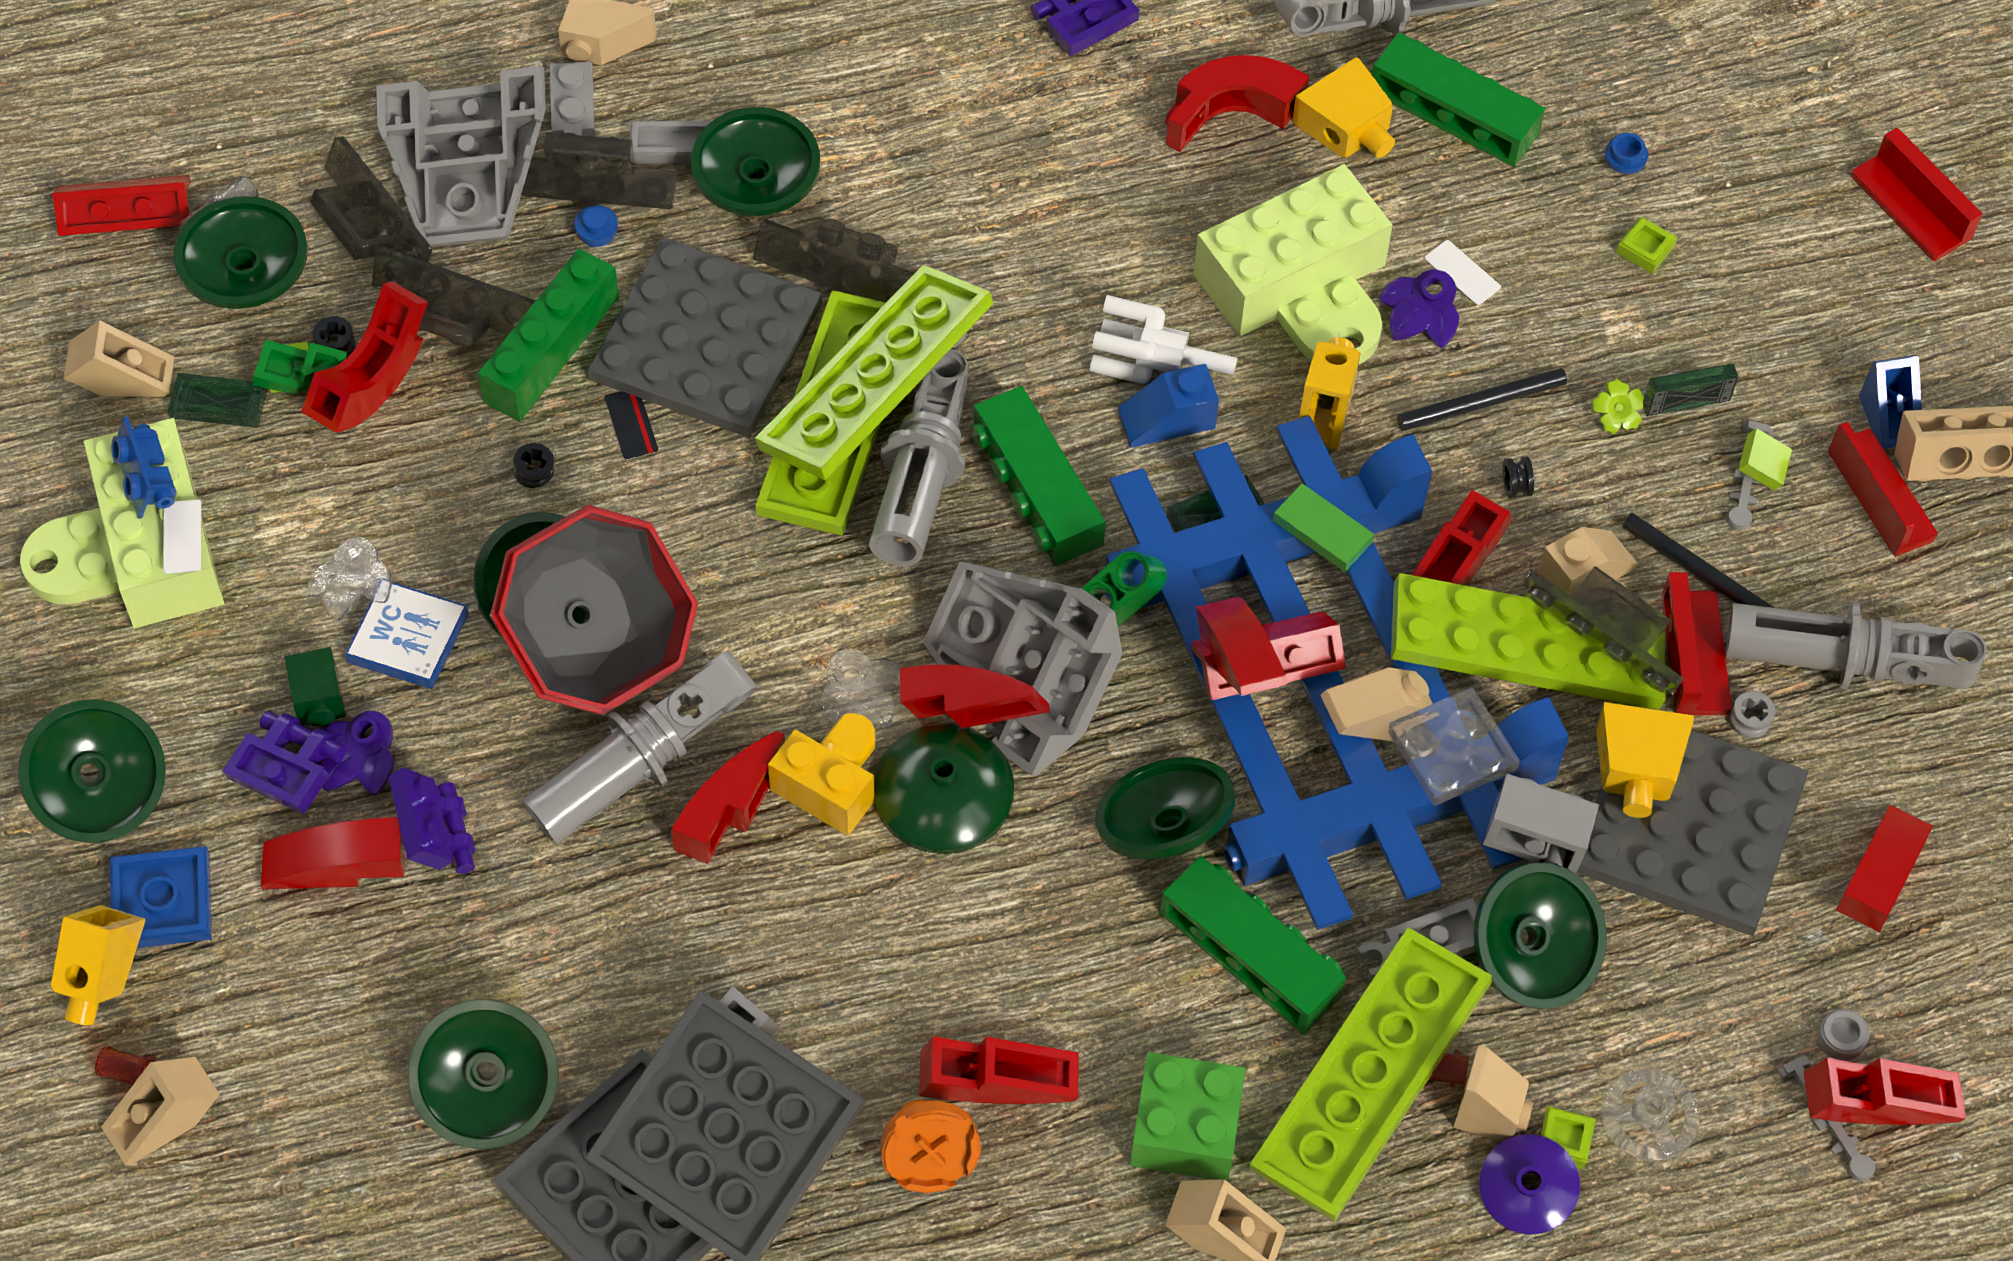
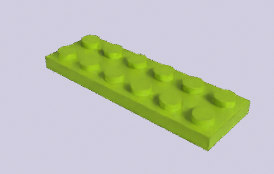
M923 264L755 437L759 450L826 480L994 304L990 291Z
M832 290L795 396L881 309L885 302ZM881 423L826 480L772 457L755 505L756 515L843 536Z
M1402 573L1398 574L1394 582L1391 659L1657 710L1661 708L1666 700L1665 624Z
M1407 927L1251 1161L1250 1170L1335 1222L1491 985L1492 975Z

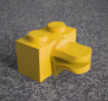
M857 713L844 714L821 743L795 729L768 763L770 791L849 836L874 803V775L861 768L875 749V728L872 722L865 716Z

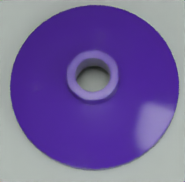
M1524 1134L1502 1141L1488 1154L1480 1172L1479 1188L1483 1204L1496 1222L1516 1233L1536 1235L1557 1228L1571 1215L1579 1198L1580 1179L1573 1159L1563 1147L1546 1137ZM1526 1173H1534L1540 1179V1186L1535 1190H1528L1522 1185L1521 1177Z

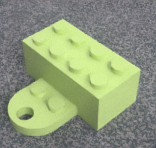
M1343 164L1199 233L1197 236L1193 275L1239 337L1277 319L1299 350L1311 361L1317 343L1322 341L1328 343L1330 339L1335 337H1351L1358 340L1361 346L1355 348L1361 353L1359 364L1369 359L1378 347L1382 330V319L1378 308L1356 280L1385 266L1393 225L1348 167Z
M170 418L147 424L157 432L165 457L163 465L150 466H168L177 491L174 498L175 502L198 500L175 419ZM118 432L84 440L100 508L51 520L41 525L28 537L21 551L20 564L30 589L38 597L55 604H75L120 592L133 628L225 605L202 515L201 570L165 574L163 571L164 509L158 508L156 504L147 505L143 518H137L132 500L128 501L124 495V475L121 466L116 464L112 458L111 441L114 436L118 435ZM52 559L57 561L56 567L50 572L37 573L34 571L35 566L43 560Z

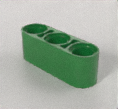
M1128 551L1117 556L1085 584L1082 589L1099 601L1105 593L1109 594L1111 601L1109 608L1115 611L1119 627L1163 588L1167 572L1164 563L1158 557ZM1142 563L1145 575L1143 580L1136 585L1133 579V572L1135 567Z

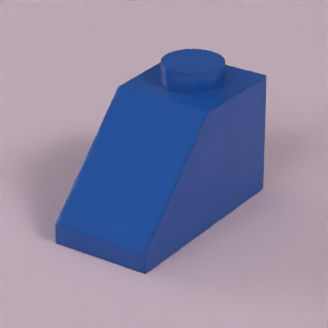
M1201 364L1162 373L1118 407V414L1129 446L1133 448L1215 429L1219 398L1207 365Z

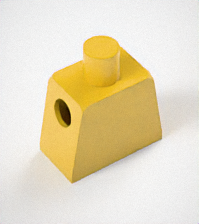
M1355 57L1296 95L1292 122L1340 157L1348 158L1358 150L1366 147L1377 158H1382L1395 145V139L1387 132L1391 122L1392 102L1358 57Z
M1342 337L1332 338L1328 343L1323 341L1317 343L1305 382L1299 419L1310 416L1325 447L1336 450L1340 446L1361 355L1357 349H1354L1351 341ZM1321 394L1335 397L1332 409L1328 410L1319 406L1318 402Z
M1604 702L1596 728L1601 783L1603 790L1607 793L1624 795L1623 812L1626 815L1634 818L1648 817L1652 813L1653 800L1667 801L1670 799L1693 726V715Z
M102 905L63 917L51 989L56 993L70 997L65 1014L67 1021L80 1025H94L99 1003L122 994L141 937L145 918Z

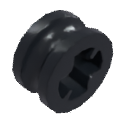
M330 316L319 321L314 327L313 339L315 344L347 352V357L354 351L355 338L351 324L346 319L339 316ZM339 334L337 343H329L330 335Z
M531 443L520 447L515 453L513 459L514 476L519 484L528 488H537L544 486L551 480L554 474V457L549 448L542 444ZM532 460L541 461L542 469L537 466L536 471H529L526 469V462L532 465Z
M1523 456L1519 462H1514L1512 458H1505L1502 472L1507 497L1515 498L1519 492H1522L1525 497L1532 496L1534 492V473L1530 458Z

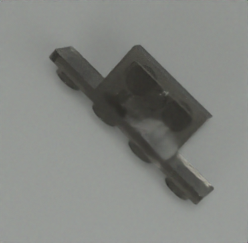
M546 132L544 142L545 158L532 157L521 196L671 209L674 203L678 175L677 171L673 169L635 166L632 140L613 136L604 138L581 136L574 133L558 134Z
M344 136L335 137L325 163V170L337 186L314 189L310 201L311 205L354 260L392 254L412 281L422 279L432 253V247Z
M819 218L804 232L767 219L759 225L753 255L755 261L846 294L886 303L914 275L912 271L892 265L896 259L898 246L885 242V239L880 235L874 233L862 234L848 229L844 223L835 219Z
M381 246L375 251L372 286L381 290L383 283L393 281L428 301L418 331H426L441 336L456 345L471 347L489 328L509 335L536 301Z
M1596 566L1593 567L1571 597L1534 570H1529L1524 578L1523 586L1528 589L1526 595L1530 600L1545 610H1549L1552 606L1566 617L1564 623L1578 635L1586 638L1590 634L1604 644L1602 650L1605 654L1621 665H1625L1628 661L1642 671L1641 679L1656 691L1663 693L1667 689L1672 694L1678 691L1684 679L1648 653L1670 624L1671 620Z

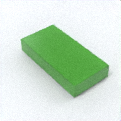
M1303 483L1284 501L1273 515V522L1344 572L1349 569L1374 540V533Z

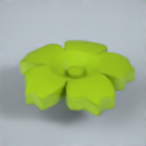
M1618 379L1607 382V393L1599 392L1597 397L1591 400L1592 411L1605 413L1599 418L1603 431L1614 434L1619 430L1620 426L1623 430L1636 429L1642 422V417L1635 410L1643 409L1644 395L1639 388L1629 391V385L1622 383Z

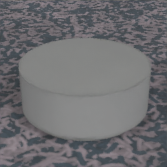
M1836 1009L1828 1013L1821 1022L1817 1032L1818 1043L1822 1050L1837 1060H1851L1858 1057L1866 1047L1870 1036L1869 1027L1863 1017L1848 1009Z

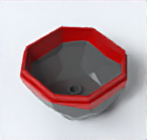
M586 505L506 551L490 617L539 699L604 715L683 668L698 602L651 522L596 506ZM575 607L582 608L586 613V620L583 624L576 623L573 620L572 612Z

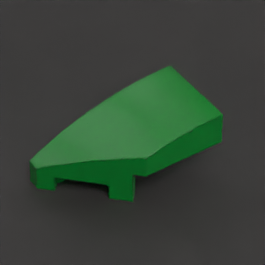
M265 340L253 376V386L298 394L310 387L315 372L339 365L347 358V352L311 342L308 351Z

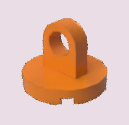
M913 1100L906 1103L902 1110L898 1111L885 1125L880 1138L882 1163L888 1175L890 1173L897 1180V1184L906 1190L921 1193L945 1191L955 1186L956 1180L960 1179L964 1174H966L967 1178L975 1169L981 1154L978 1129L969 1113L955 1104L937 1100Z

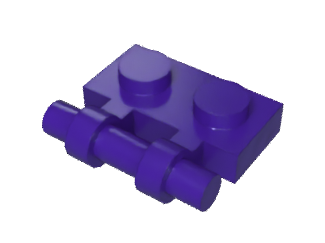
M1041 0L1030 6V11L1036 20H1040L1048 15L1051 16L1047 18V30L1070 57L1139 20V9L1131 0H1081L1072 6L1070 3L1076 0Z
M266 711L260 719V727L268 730L265 737L261 739L247 733L222 772L229 780L299 813L305 814L329 777L324 767L318 765V762L328 758L338 763L346 755L347 748L345 745L334 741L332 734L322 729L310 730L302 726L299 719L287 713L278 715L271 711ZM292 742L302 746L297 755L283 748L286 744Z
M403 767L389 775L407 859L438 870L454 860L457 873L465 874L473 871L475 865L472 854H474L476 849L472 835L466 832L463 818L467 812L463 798L457 795L455 784L446 782L437 787L433 778Z

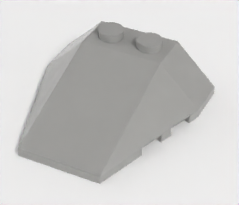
M536 66L500 71V83L430 92L418 81L376 85L377 127L390 153L392 167L395 174L399 177L406 196L404 198L422 246L424 248L508 239L546 110L544 68Z
M961 561L954 572L923 640V644L938 665H962L983 668L1013 677L1032 686L1049 703L1050 712L986 724L994 736L991 741L1002 751L1005 757L1031 776H1038L1084 736L1123 654L1115 611L1082 588Z

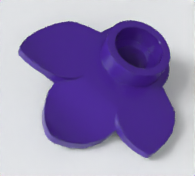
M1427 270L1417 278L1400 277L1394 279L1383 288L1378 297L1381 303L1393 308L1389 322L1391 337L1394 341L1413 337L1426 330L1433 343L1440 348H1444L1454 337L1459 325V314L1453 305L1456 297V285L1453 278L1442 270ZM1431 284H1438L1442 287V291L1436 295L1429 294L1426 289Z
M365 711L358 714L351 722L337 721L324 728V731L334 736V741L345 745L347 750L342 761L338 763L328 758L322 760L321 766L329 774L322 788L330 792L358 778L368 792L377 796L387 784L388 776L392 774L395 763L393 755L389 750L393 740V728L389 719L378 711ZM373 726L372 734L368 738L362 739L366 730Z

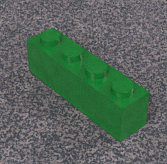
M1400 32L1373 65L1372 76L1391 100L1392 104L1514 168L1540 134L1545 107L1537 104L1531 98L1521 96L1500 85L1496 80L1485 77L1463 66L1459 61L1448 58L1427 47L1424 43L1413 40Z
M579 248L478 372L483 403L519 422L524 418L619 298L615 266Z
M1021 385L974 405V424L970 425L972 438L980 450L986 449L989 454L991 468L997 481L1000 484L1006 483L1010 489L1011 501L1020 518L1026 517L1031 524L1032 536L1041 553L1047 552L1055 566L1104 546L1106 524L1104 518L1024 387Z
M1200 856L1162 893L1160 915L1301 1034L1305 1035L1342 997L1347 977L1343 974L1341 966L1332 957L1326 954L1320 955L1310 947L1304 935L1291 924L1284 925L1270 913L1267 904L1255 894L1248 895L1238 887L1230 873L1221 865H1212L1204 857Z

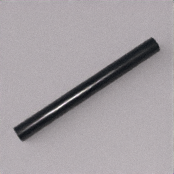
M1559 368L1397 415L1398 425L1401 431H1406L1567 384V376L1564 369Z
M1633 512L1623 523L1622 527L1733 602L1775 608Z

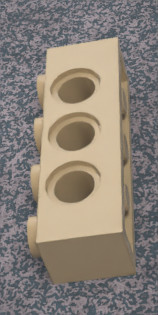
M2013 406L1903 411L1894 455L1906 480L1926 482L1934 479L1960 478L1968 480L1975 477H2013Z

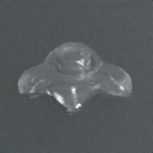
M353 537L344 541L337 548L333 558L320 564L315 569L308 582L307 594L310 597L323 596L324 606L336 621H340L362 595L371 601L386 603L391 593L392 575L389 567L378 560L377 549L370 540L364 537Z
M844 649L833 656L827 666L829 684L821 695L822 709L829 723L834 726L844 714L857 713L869 719L874 727L889 726L892 723L895 711L890 692L900 689L901 667L899 664L887 658L869 659L856 649ZM848 670L858 673L854 677H845L842 674Z

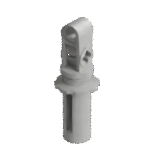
M1275 0L1274 4L1288 26L1298 36H1309L1328 31H1345L1359 26L1366 29L1375 27L1378 23H1381L1386 32H1391L1395 35L1405 31L1406 23L1410 17L1494 4L1496 0Z
M950 349L924 376L921 387L918 388L914 399L912 413L903 418L899 430L889 434L888 440L883 443L881 448V458L886 462L890 475L869 540V547L876 557L892 565L910 566L922 559L942 488L955 484L957 478L963 475L965 469V459L959 452L962 437L958 428L966 397L968 362L962 353ZM913 482L919 483L910 516L902 515L911 484ZM897 536L907 540L909 544H901L895 542V537Z
M1852 602L1849 605L1847 617L1732 603L1725 657L1840 672L1839 687L1842 689H1847L1854 675L1859 674L1870 676L1872 681L1882 682L1883 679H1892L1908 684L1923 683L1947 686L1954 689H1965L1976 682L1987 648L1983 638L1970 630L1931 627L1922 623L1891 622V618L1880 617L1877 621L1874 619L1867 620L1861 616L1859 602ZM1954 657L1964 658V659H1966L1968 662L1959 661V660H1957V659L1954 658Z
M727 650L711 660L693 678L677 688L657 705L654 706L649 701H645L639 706V713L634 714L628 720L612 711L607 715L613 728H610V735L544 785L525 797L522 802L538 826L557 846L643 779L649 781L651 778L661 787L665 785L667 778L662 767L667 762H670L673 757L680 759L687 754L684 743L721 715L730 712L743 703L758 687L731 652ZM685 701L689 706L697 703L699 705L697 718L694 719L690 714L681 717V703Z

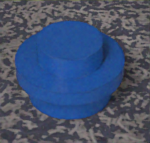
M1633 133L1617 135L1608 143L1605 150L1607 164L1613 170L1624 174L1640 171L1644 168L1648 159V150L1644 141Z
M593 205L584 208L577 214L574 226L577 236L585 244L592 247H602L610 243L616 235L618 220L616 214L611 209L601 205Z

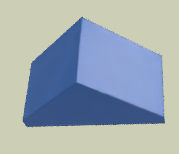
M1917 355L1873 361L1860 392L1859 398L1871 430L1883 449L1896 447L1903 411L1922 410L1919 356Z

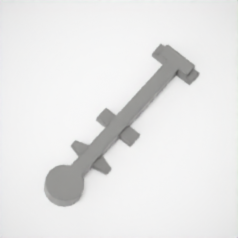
M1750 420L1743 422V432L1750 433L1757 428L1772 437L1774 429L1770 428V425ZM1736 469L1734 479L1742 480L1740 492L1730 493L1729 498L1737 501L1738 505L1730 510L1727 522L1731 528L1742 531L1746 530L1752 521V514L1747 509V505L1757 504L1758 499L1750 495L1752 483H1761Z
M1803 1055L1784 1064L1777 1072L1782 1079L1793 1074L1806 1094L1804 1068L1810 1066L1811 1062L1807 1055ZM1822 1119L1814 1122L1818 1131L1828 1128L1835 1138L1837 1144L1830 1150L1833 1154L1844 1152L1850 1161L1848 1165L1849 1175L1859 1182L1868 1181L1875 1172V1163L1869 1156L1860 1154L1855 1147V1144L1859 1141L1858 1137H1849L1840 1122Z

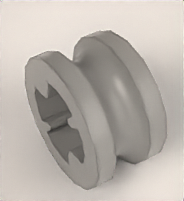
M1747 691L1740 694L1735 700L1729 717L1730 724L1734 731L1743 737L1759 738L1770 729L1776 712L1775 705L1764 693ZM1757 710L1761 713L1760 719L1755 716L1747 719L1744 716L1745 711L1752 713Z

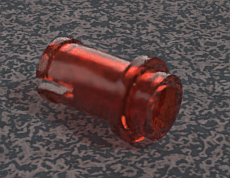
M107 1046L103 1047L97 1056L95 1074L101 1078L106 1077L133 1085L149 1063L156 1062L157 1060L155 1055L145 1054L141 1057Z
M1455 1049L1454 1054L1445 1053L1428 1080L1450 1083V1088H1455L1456 1084L1466 1085L1469 1056L1460 1055V1050Z

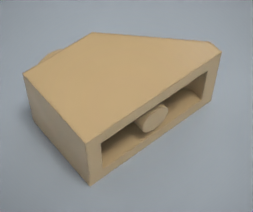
M570 0L558 29L561 56L576 62L592 61L593 64L604 65L654 42L656 38L654 8L615 0Z
M99 320L69 341L64 379L100 396L165 397L170 394L175 357Z
M1581 527L1544 548L1537 576L1559 604L1571 605L1635 570L1638 563L1612 531Z
M1389 667L1327 689L1320 695L1338 733L1349 736L1398 742L1436 711L1428 695V685L1417 672Z
M1478 1045L1453 1128L1499 1142L1514 1137L1517 1128L1526 1131L1534 1102L1525 1100L1529 1081L1489 1048Z
M196 1057L150 1062L101 1128L124 1165H131L194 1128L220 1094Z
M1225 1179L1181 1181L1165 1223L1167 1228L1196 1250L1226 1261H1276L1286 1232V1228Z

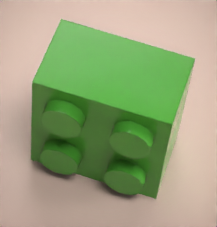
M1147 1052L1130 1166L1213 1180L1225 1179L1228 1182L1233 1160L1246 1068Z

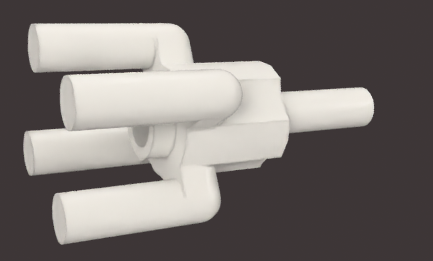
M1110 295L1106 296L1103 312L1145 322V326L1142 328L1104 318L1101 332L1096 331L1092 348L1136 359V365L1093 355L1090 372L1146 384L1152 378L1153 369L1170 372L1181 369L1183 363L1194 366L1206 364L1210 370L1234 375L1238 358L1187 346L1189 340L1188 332L1163 327L1165 312L1162 308Z

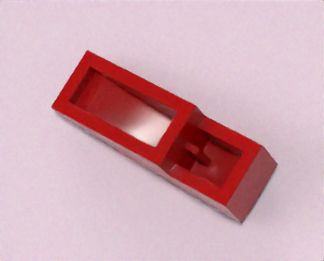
M1471 490L1451 522L1445 523L1412 575L1467 586L1511 524V512L1476 491Z
M1240 596L1195 607L1201 642L1214 654L1216 672L1241 696L1288 685L1286 674L1268 635L1249 605Z
M930 664L900 668V701L918 719L948 714L961 728H967L1050 712L1049 703L1032 686L1013 677L987 669L962 665Z
M774 731L754 742L727 761L701 786L686 804L671 828L674 851L708 864L728 826L743 832L747 831L770 788L768 763L785 743L784 733Z
M1890 805L1836 911L1880 932L1933 825Z
M398 817L338 822L311 827L265 841L263 844L261 873L262 889L359 887V878L404 877L405 846Z
M935 1036L920 1051V1097L993 1104H1047L1075 1102L1078 1099L1079 1052L986 1037L980 1044Z
M1826 1058L1804 1071L1810 1118L1877 1125L1957 1123L1966 1119L1960 1076L1956 1072L1882 1058L1875 1060L1869 1065Z

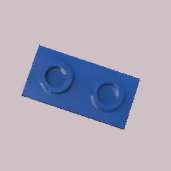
M123 417L118 435L112 438L111 453L113 461L116 464H120L124 475V495L128 501L132 500L137 518L140 519L143 518L147 505L156 504L161 509L172 506L175 502L174 498L177 491L168 466H150L163 465L165 461L157 432L147 424H140L132 429L129 418Z

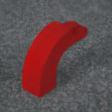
M1251 55L1229 56L1200 65L1178 82L1176 103L1171 107L1165 119V125L1168 126L1166 145L1181 152L1209 119L1231 111L1255 114L1284 129L1293 118L1296 95L1308 88L1309 75L1278 60Z
M393 281L383 283L370 322L361 341L354 351L339 365L315 372L301 412L335 433L351 429L373 415L400 385L418 354L424 338L417 335L428 301Z

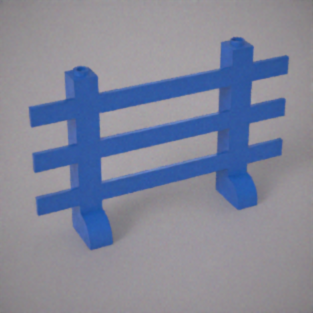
M1310 416L1277 426V434L1301 482L1372 533H1378L1422 518L1432 469L1414 434L1395 440L1382 447L1363 464L1358 475L1342 480ZM1228 442L1195 451L1193 454L1194 460L1222 518L1183 531L1173 532L1144 468L1110 478L1111 488L1138 545L1107 554L1105 567L1117 556L1128 551L1153 555L1164 563L1167 572L1165 585L1140 609L1163 601L1165 602L1205 690L1202 663L1193 653L1191 642L1201 640L1195 608L1196 606L1207 604L1201 589L1250 574L1272 623L1311 614L1286 562L1316 553V551L1273 522L1274 512L1288 497L1258 506ZM1374 543L1349 567L1346 573L1393 668L1415 671L1428 685V695L1436 711L1421 722V725L1435 751V756L1387 771L1371 738L1339 734L1320 695L1327 689L1344 683L1339 671L1300 679L1350 783L1300 801L1251 695L1241 696L1237 694L1216 700L1210 699L1262 811V814L1230 824L1227 844L1223 845L1226 863L1232 872L1238 870L1244 886L1289 871L1316 930L1353 918V912L1327 859L1345 851L1377 841L1405 900L1441 888L1442 883L1415 828L1448 816L1465 812L1493 870L1523 860L1524 858L1483 845L1496 798L1507 774L1531 779L1539 785L1554 781L1569 738L1550 698L1547 697L1528 704L1509 715L1494 729L1491 737L1473 742L1436 667L1391 659L1394 583ZM1139 563L1133 572V579L1136 585L1143 580L1145 575L1142 563ZM1105 593V597L1108 601H1110L1109 594Z

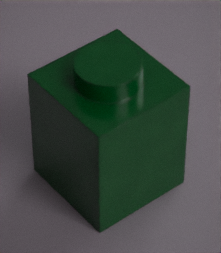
M331 647L284 656L293 706L297 719L300 720L302 726H323L335 719L346 717L338 670Z

